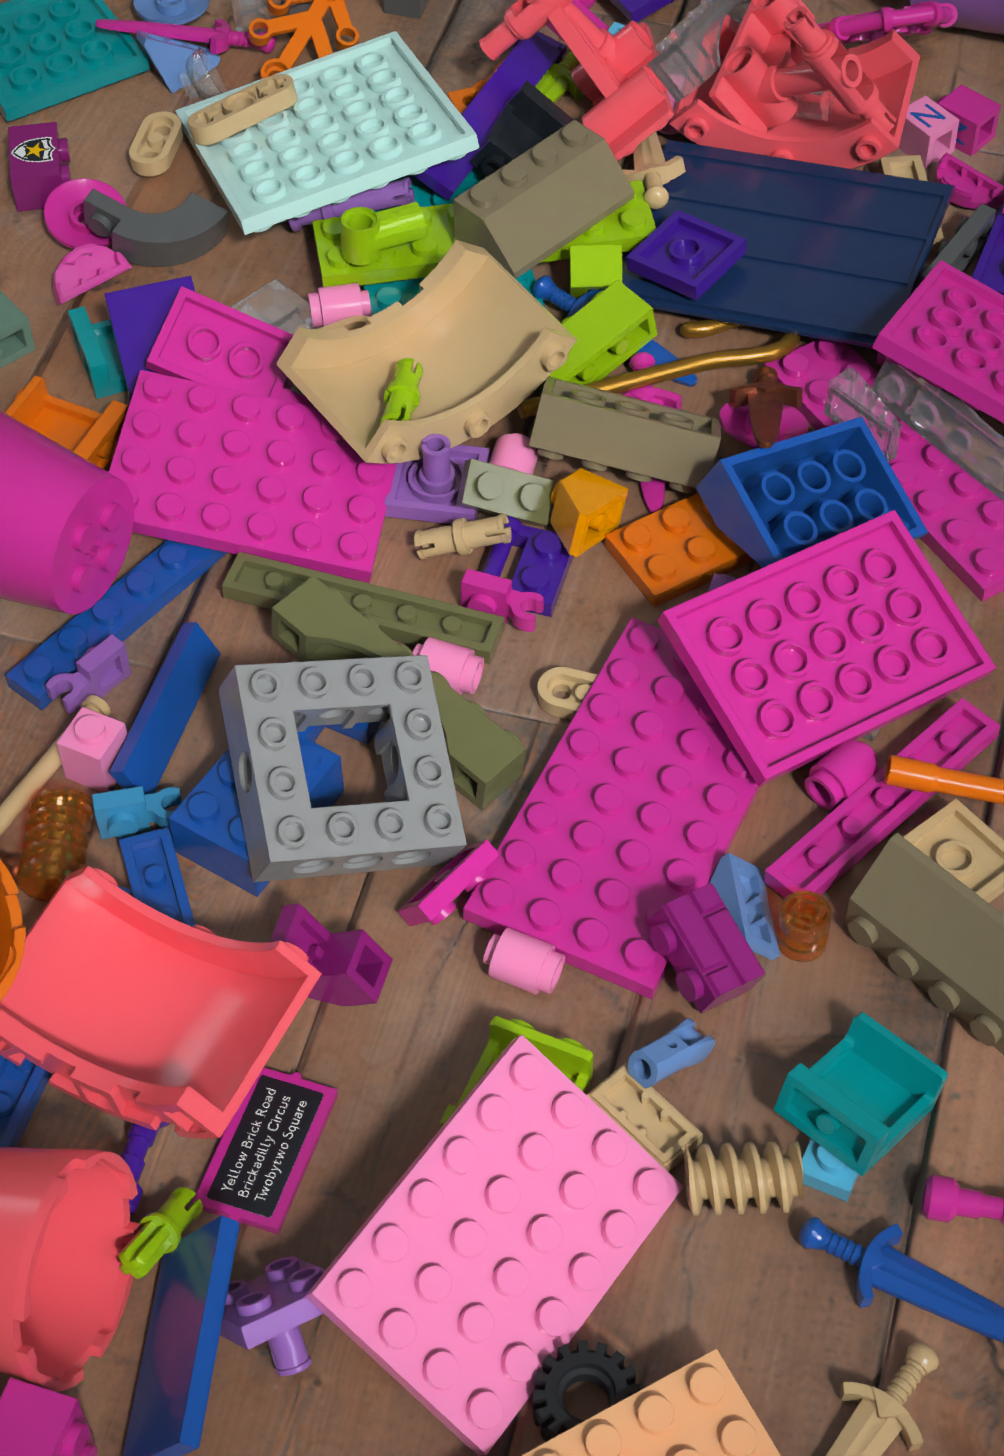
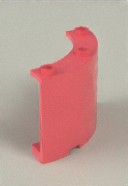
M725 13L698 34L673 110L674 115L669 122L677 131L697 145L848 169L856 168L878 160L899 148L920 55L895 30L870 43L848 49L850 54H855L859 58L863 70L878 87L880 101L896 118V122L892 123L894 127L889 132L873 117L864 121L859 115L850 114L830 90L795 95L799 105L794 116L785 124L768 128L766 133L731 121L709 96L710 90L740 24Z
M86 866L66 876L26 933L25 949L20 969L8 993L0 1002V1055L19 1067L25 1059H28L53 1074L49 1080V1085L81 1102L125 1121L155 1131L161 1122L175 1125L174 1131L182 1137L198 1139L220 1138L322 973L308 963L309 959L306 953L294 944L282 942L281 940L266 943L243 942L217 936L211 930L201 925H193L191 927L151 908L121 890L115 879L105 871Z

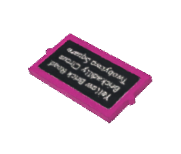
M264 1067L226 1127L192 1204L200 1198L203 1204V1211L218 1216L223 1215L238 1221L239 1225L243 1223L279 1235L336 1102L338 1090L304 1080L298 1072L288 1075Z

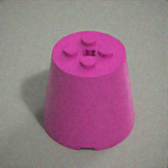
M0 410V599L67 614L82 613L91 608L107 592L125 559L134 522V504L130 489L118 477Z

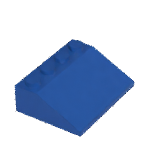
M862 416L776 442L771 448L760 447L720 459L696 487L717 527L762 567H766L893 510L896 511L914 540L922 538L928 533Z

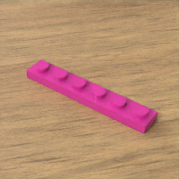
M961 698L896 756L931 762L939 767L960 771L998 737L1001 725L967 700ZM886 765L883 766L765 870L764 882L803 912L936 792L926 793L885 785L884 774Z

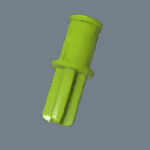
M186 1187L176 1188L157 1212L148 1213L140 1221V1231L119 1253L121 1261L119 1269L124 1275L130 1273L136 1279L143 1278L164 1253H171L178 1247L181 1234L203 1211V1204L200 1198L187 1211L185 1210L187 1203L196 1195L193 1190Z

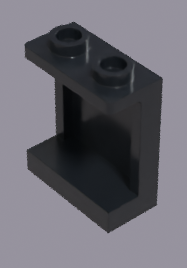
M526 80L505 102L481 141L479 149L475 151L469 162L488 177L574 119Z

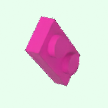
M488 840L464 847L397 912L410 927L430 922L431 925L438 924L456 908L453 900L463 890L470 892L475 889L478 882L485 879L486 868L500 856Z

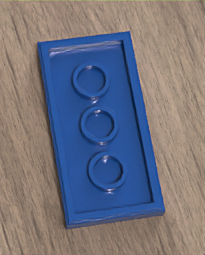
M221 1215L183 1237L174 1251L167 1254L164 1253L162 1257L123 1456H183L200 1447L240 1227L238 1226V1221Z

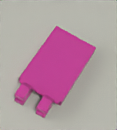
M181 286L146 361L147 369L162 375L314 407L306 396L291 390L293 382L276 365L292 339L293 334Z

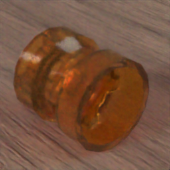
M804 890L796 891L782 901L776 938L779 950L790 960L810 962L819 958L825 952L833 916L831 905L826 898L816 892Z

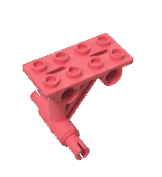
M574 0L516 1L505 10L504 20L479 40L480 47L491 60L496 61L501 54L519 39L528 40L550 21L580 62L571 71V76L580 91L593 103V108L582 116L583 125L606 140L617 162L621 158L633 153L642 141L652 133L664 128L673 117L674 112L651 31L645 22L638 24L632 20L613 36L607 29L598 28L572 3Z
M751 0L709 93L710 98L731 121L752 130L766 133L768 128L783 125L794 116L799 105L795 95L830 90L850 114L859 115L864 121L873 117L888 132L894 127L892 123L896 122L895 116L880 101L878 87L863 70L859 58L855 54H850L833 32L820 28L815 22V16L802 0Z

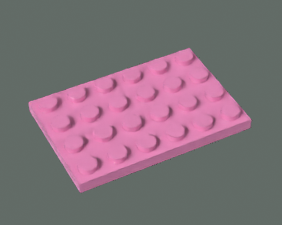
M521 1034L509 1043L305 1297L477 1456L487 1455L533 1393L537 1370L546 1373L542 1370L544 1359L550 1354L556 1360L558 1348L569 1344L684 1186Z

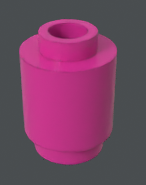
M853 739L846 740L811 767L809 777L805 780V788L809 796L824 809L831 810L839 806L879 771L877 756L868 744Z

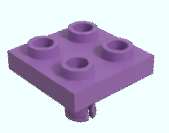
M431 434L426 436L422 440L423 445H421L422 459L397 463L391 490L384 502V505L387 506L385 517L452 525L455 519L466 518L468 522L476 520L477 510L457 506L456 503L465 460L475 459L489 463L490 448L458 445L451 448L450 440L444 435Z
M285 1257L268 1264L264 1268L265 1274L248 1282L245 1280L229 1282L220 1336L247 1350L267 1341L275 1365V1373L279 1374V1376L299 1373L311 1365L312 1359L308 1355L299 1325L324 1314L305 1295L325 1272V1269L297 1257Z

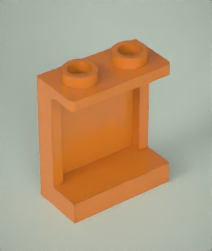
M35 375L28 385L17 393L14 402L5 413L108 472L129 405L112 400L105 411L99 413L50 396L47 392L45 379Z

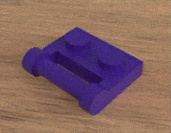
M507 516L509 523L504 524V528L511 527V542L492 546L482 572L500 577L512 546L524 548L512 579V590L535 592L543 596L544 610L542 613L526 612L552 617L574 556L567 552L556 532L524 526L516 518Z

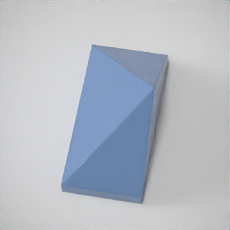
M140 30L137 31L136 39L172 94L219 65L221 57L218 54L211 53L210 48Z
M727 853L720 858L710 883L715 887L751 950L770 960H774L780 956L762 869L733 854Z

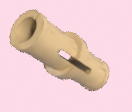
M505 513L469 522L466 518L455 519L453 525L428 530H417L414 534L415 547L422 546L423 548L417 550V554L421 560L458 552L462 556L471 554L474 548L510 543L512 539L511 527L504 528V524H508L509 519Z

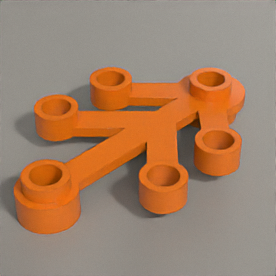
M267 0L268 11L275 16L282 17L268 20L256 18L250 22L248 29L249 40L257 46L267 45L272 36L295 31L280 57L269 59L262 65L260 80L293 68L310 39L318 59L333 54L322 21L329 8L337 27L336 47L341 51L358 45L359 32L352 26L345 5L347 0H283L285 2L283 5H275L272 2L273 0ZM314 1L308 11L283 16L288 13L290 5ZM256 29H264L267 33L265 35L259 36L256 35L253 31ZM343 35H349L354 40L351 42H345L341 39V37Z

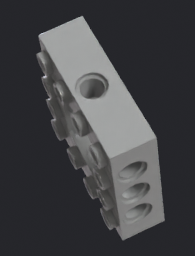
M427 655L234 665L218 690L253 883L446 865L467 846ZM386 721L374 738L376 755H381L388 787L384 792L386 802L311 808L297 732L305 731L308 726L342 724V729L352 728L356 723Z

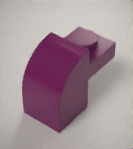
M300 903L284 905L269 942L281 940L282 942L294 944L306 953L309 959L308 963L322 973L309 993L308 998L339 1006L377 1003L393 959L363 929L330 933Z

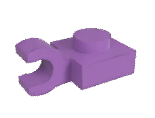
M111 634L99 645L88 649L83 657L76 662L78 672L55 675L48 680L45 687L48 698L54 700L62 693L69 692L62 699L64 709L68 714L80 709L81 703L88 695H96L102 698L131 675L125 644Z

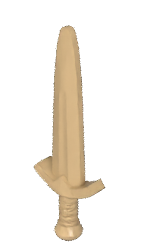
M654 132L633 151L634 170L622 169L628 181L642 180L644 189L647 190L644 194V201L649 204L651 209H661L669 200L668 191L663 188V185L682 175L686 170L683 157L675 156L667 162L665 161L657 132Z
M921 1342L910 1344L907 1348L905 1362L884 1391L867 1384L843 1382L840 1388L841 1401L859 1402V1405L826 1456H882L899 1433H901L908 1451L920 1449L924 1443L920 1430L911 1414L903 1405L916 1389V1385L921 1382V1379L938 1368L939 1358L934 1349Z

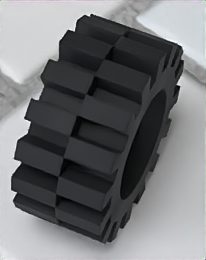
M586 1340L577 1341V1349L570 1352L568 1345L565 1344L558 1348L556 1359L550 1354L544 1359L542 1370L546 1373L537 1370L534 1379L532 1406L535 1425H540V1435L545 1442L585 1421L573 1417L563 1404V1395L572 1384L580 1381H590L598 1384L608 1396V1408L640 1391L639 1384H635L636 1372L632 1365L627 1368L624 1367L625 1356L617 1350L612 1357L607 1354L608 1345L600 1342L597 1343L596 1351L587 1350Z

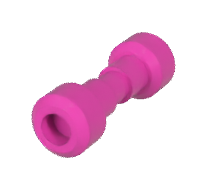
M932 1174L925 1180L921 1212L928 1220L946 1223L954 1219L956 1215L979 1219L980 1217L1001 1220V1223L1004 1224V1198L985 1195L983 1191L961 1188L953 1177Z

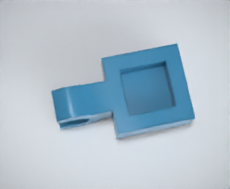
M143 786L92 794L94 813L101 839L112 837L127 838L136 833L151 831L150 822L158 824L161 828L169 827V830H171L168 818L174 811H167L166 809L171 806H179L182 803L180 788L176 787L165 788L159 792L144 795Z

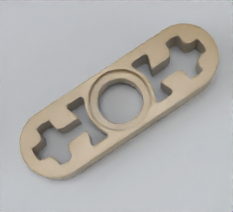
M286 74L269 76L193 113L188 118L193 141L198 145L218 143L293 106L297 102L298 97L292 77Z

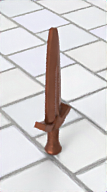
M763 366L757 369L753 376V383L730 388V406L737 408L749 405L752 433L755 442L761 448H771L775 444L780 432L783 405L796 408L802 406L803 388L778 383V372L770 366Z

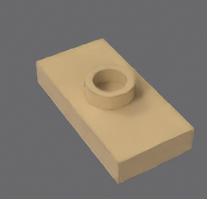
M626 1062L587 1094L599 1108L668 1172L684 1159L685 1144L691 1153L702 1143L703 1134L653 1087L644 1088L630 1076Z

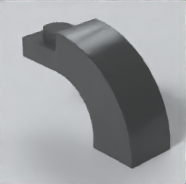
M92 189L84 199V224L95 234L111 238L112 250L120 252L129 263L137 265L166 267L187 263L211 251L223 240L227 233L228 211L193 192L190 193L181 205L163 213H143L133 210L95 189Z

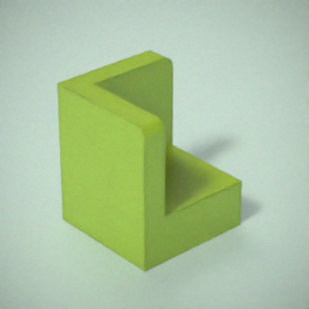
M622 245L570 246V295L579 299L588 293V290L607 289L617 280L622 282Z

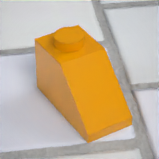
M582 468L557 482L551 495V503L554 505L550 523L570 555L580 556L602 541L606 534L618 529L628 488Z

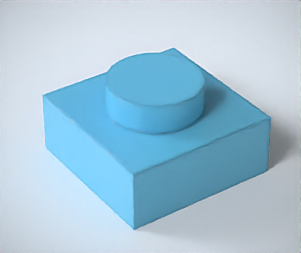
M810 1139L802 1158L803 1184L848 1202L859 1174L813 1139Z

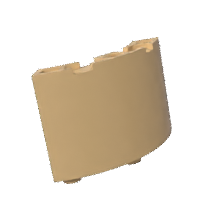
M456 240L439 264L419 283L422 291L403 306L397 301L386 309L366 318V326L348 331L344 326L329 329L298 327L276 363L365 462L389 464L422 459V440L431 434L446 436L450 440L451 448L471 438H478L484 435L492 425L519 406L553 371L559 369L566 362L568 352L578 339L484 248ZM412 358L414 362L411 372H414L417 362L423 367V376L418 388L421 397L418 407L416 406V410L412 412L411 420L394 421L384 419L380 425L386 407L384 393L386 387L388 388L393 380L395 365L400 359Z

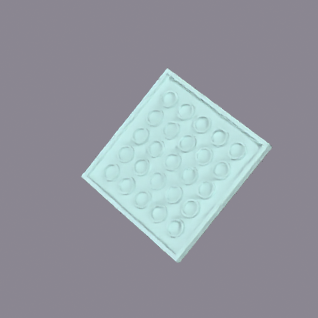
M396 31L277 73L292 77L298 97L297 102L293 106L212 145L196 144L190 132L188 118L193 113L258 81L175 110L177 116L181 119L183 131L245 235L252 232L266 231L272 225L290 218L304 217L314 209L331 203L344 202L352 195L368 189L382 188L390 181L409 174H420L426 171L428 167L447 160H458L467 153L479 149L475 131Z

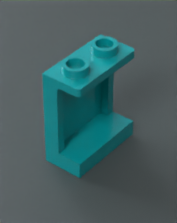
M84 306L68 310L74 343L96 399L128 391L112 325L109 320L91 324Z
M860 1012L853 1018L844 1039L810 1069L799 1063L787 1074L773 1110L863 1177L933 1110L948 1078V1073L864 1012Z

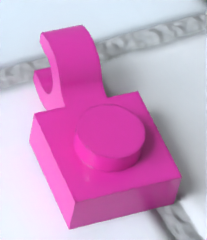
M468 568L461 581L462 607L505 617V624L510 617L516 628L526 632L535 630L536 615L526 613L525 611L543 612L544 597L540 594L512 590V580Z

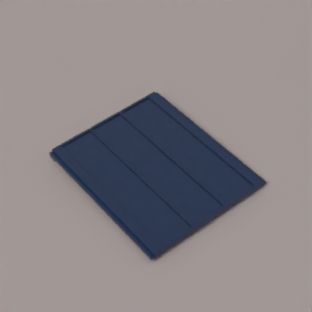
M668 140L663 149L665 161L667 162L675 156L683 157L686 172L663 185V188L668 191L669 200L663 208L651 209L656 229L678 209L745 238L747 252L697 301L627 270L626 256L632 251L622 252V283L653 309L872 348L878 334L914 292L955 191V185Z

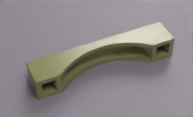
M315 576L310 577L272 607L271 636L302 662L414 656L406 645L399 642L396 643L382 632L378 624L366 614L361 615L350 606L337 589L331 586L327 587ZM431 671L455 789L479 809L483 810L522 776L527 748L523 746L521 740L512 731L503 730L488 718L479 704L472 700H466L451 688L449 682L442 674Z

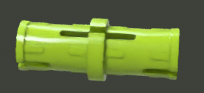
M412 358L400 359L395 365L393 380L388 388L386 387L384 393L386 407L380 425L384 419L394 421L411 420L412 412L416 410V406L418 407L421 397L418 388L423 376V367L417 362L414 372H411L414 362Z

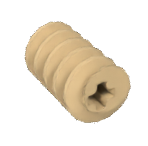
M798 1141L789 1142L784 1158L776 1142L766 1143L762 1158H760L754 1143L747 1142L744 1143L739 1159L731 1143H724L720 1148L717 1159L714 1158L708 1144H700L695 1160H692L685 1144V1189L687 1202L693 1216H699L704 1199H709L715 1215H722L726 1199H732L738 1215H744L749 1198L755 1199L760 1214L767 1213L771 1198L777 1197L783 1213H789L794 1197H799L802 1200L803 1166Z

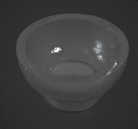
M202 48L196 49L187 60L186 71L179 74V80L185 92L194 103L227 92L226 86L211 59Z

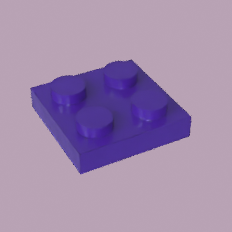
M677 209L626 256L627 270L697 301L747 252L746 239Z

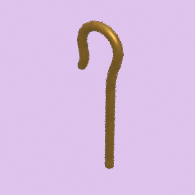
M706 319L685 322L682 324L680 332L685 338H703L744 325ZM782 332L783 337L770 345L704 353L584 385L619 394L712 369L774 362L784 358L796 349L801 335ZM541 396L526 399L517 406L518 413L522 419L537 414Z

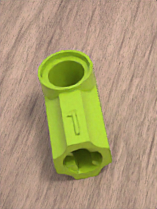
M417 202L375 212L367 207H353L346 210L341 216V254L346 262L353 265H369L379 258L381 250L422 240L427 237V224L423 216V210Z

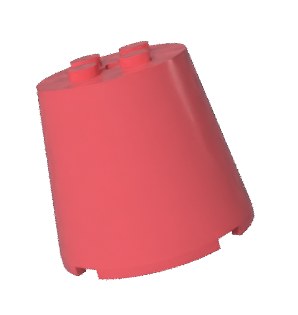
M0 1147V1372L29 1384L61 1392L71 1389L84 1379L82 1367L90 1356L102 1358L122 1318L134 1279L130 1273L124 1275L120 1271L119 1265L121 1261L119 1253L140 1231V1223L130 1222L129 1199L133 1200L138 1194L136 1182L130 1167L119 1155L96 1149Z

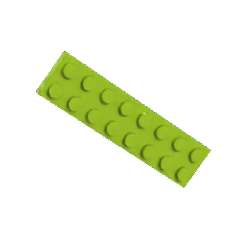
M642 180L629 181L634 190V198L540 263L570 259V246L622 245V252L633 251L656 229L649 203L644 201L645 190ZM453 203L421 207L427 224V237L422 240L381 250L379 258L375 262L362 266L350 264L342 257L341 217L312 221L323 287L359 283L360 286L427 277L456 241L454 237Z

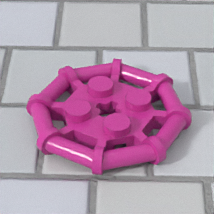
M927 1L905 6L904 9L894 10V8L888 6L873 12L839 16L833 18L831 22L818 25L821 29L833 32L844 46L855 43L863 45L879 39L893 30L901 37L916 34L920 36L927 35L932 32L933 28L938 26L948 28L956 22L958 12L954 5L950 3L939 4L936 1Z

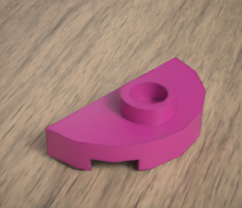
M947 152L939 160L935 182L955 185V191L950 202L972 209H977L980 204L991 208L1004 204L1003 185Z
M91 243L74 248L60 260L53 274L52 291L57 306L132 268V266L120 252H114L105 246Z

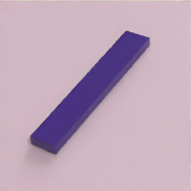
M534 34L528 40H520L462 113L464 119L477 134L479 145L505 102L526 80L536 87L561 52L538 35ZM476 150L467 153L458 160H447L428 167L426 171L416 174L415 177L449 201L475 167L469 161Z

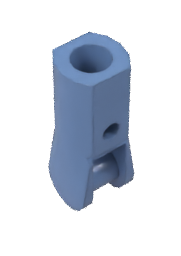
M687 1018L665 1035L634 1051L628 1059V1074L644 1088L652 1087L684 1068L701 1063L712 1052L716 1040L711 1036L703 1037L695 1030L696 1023L691 1018Z

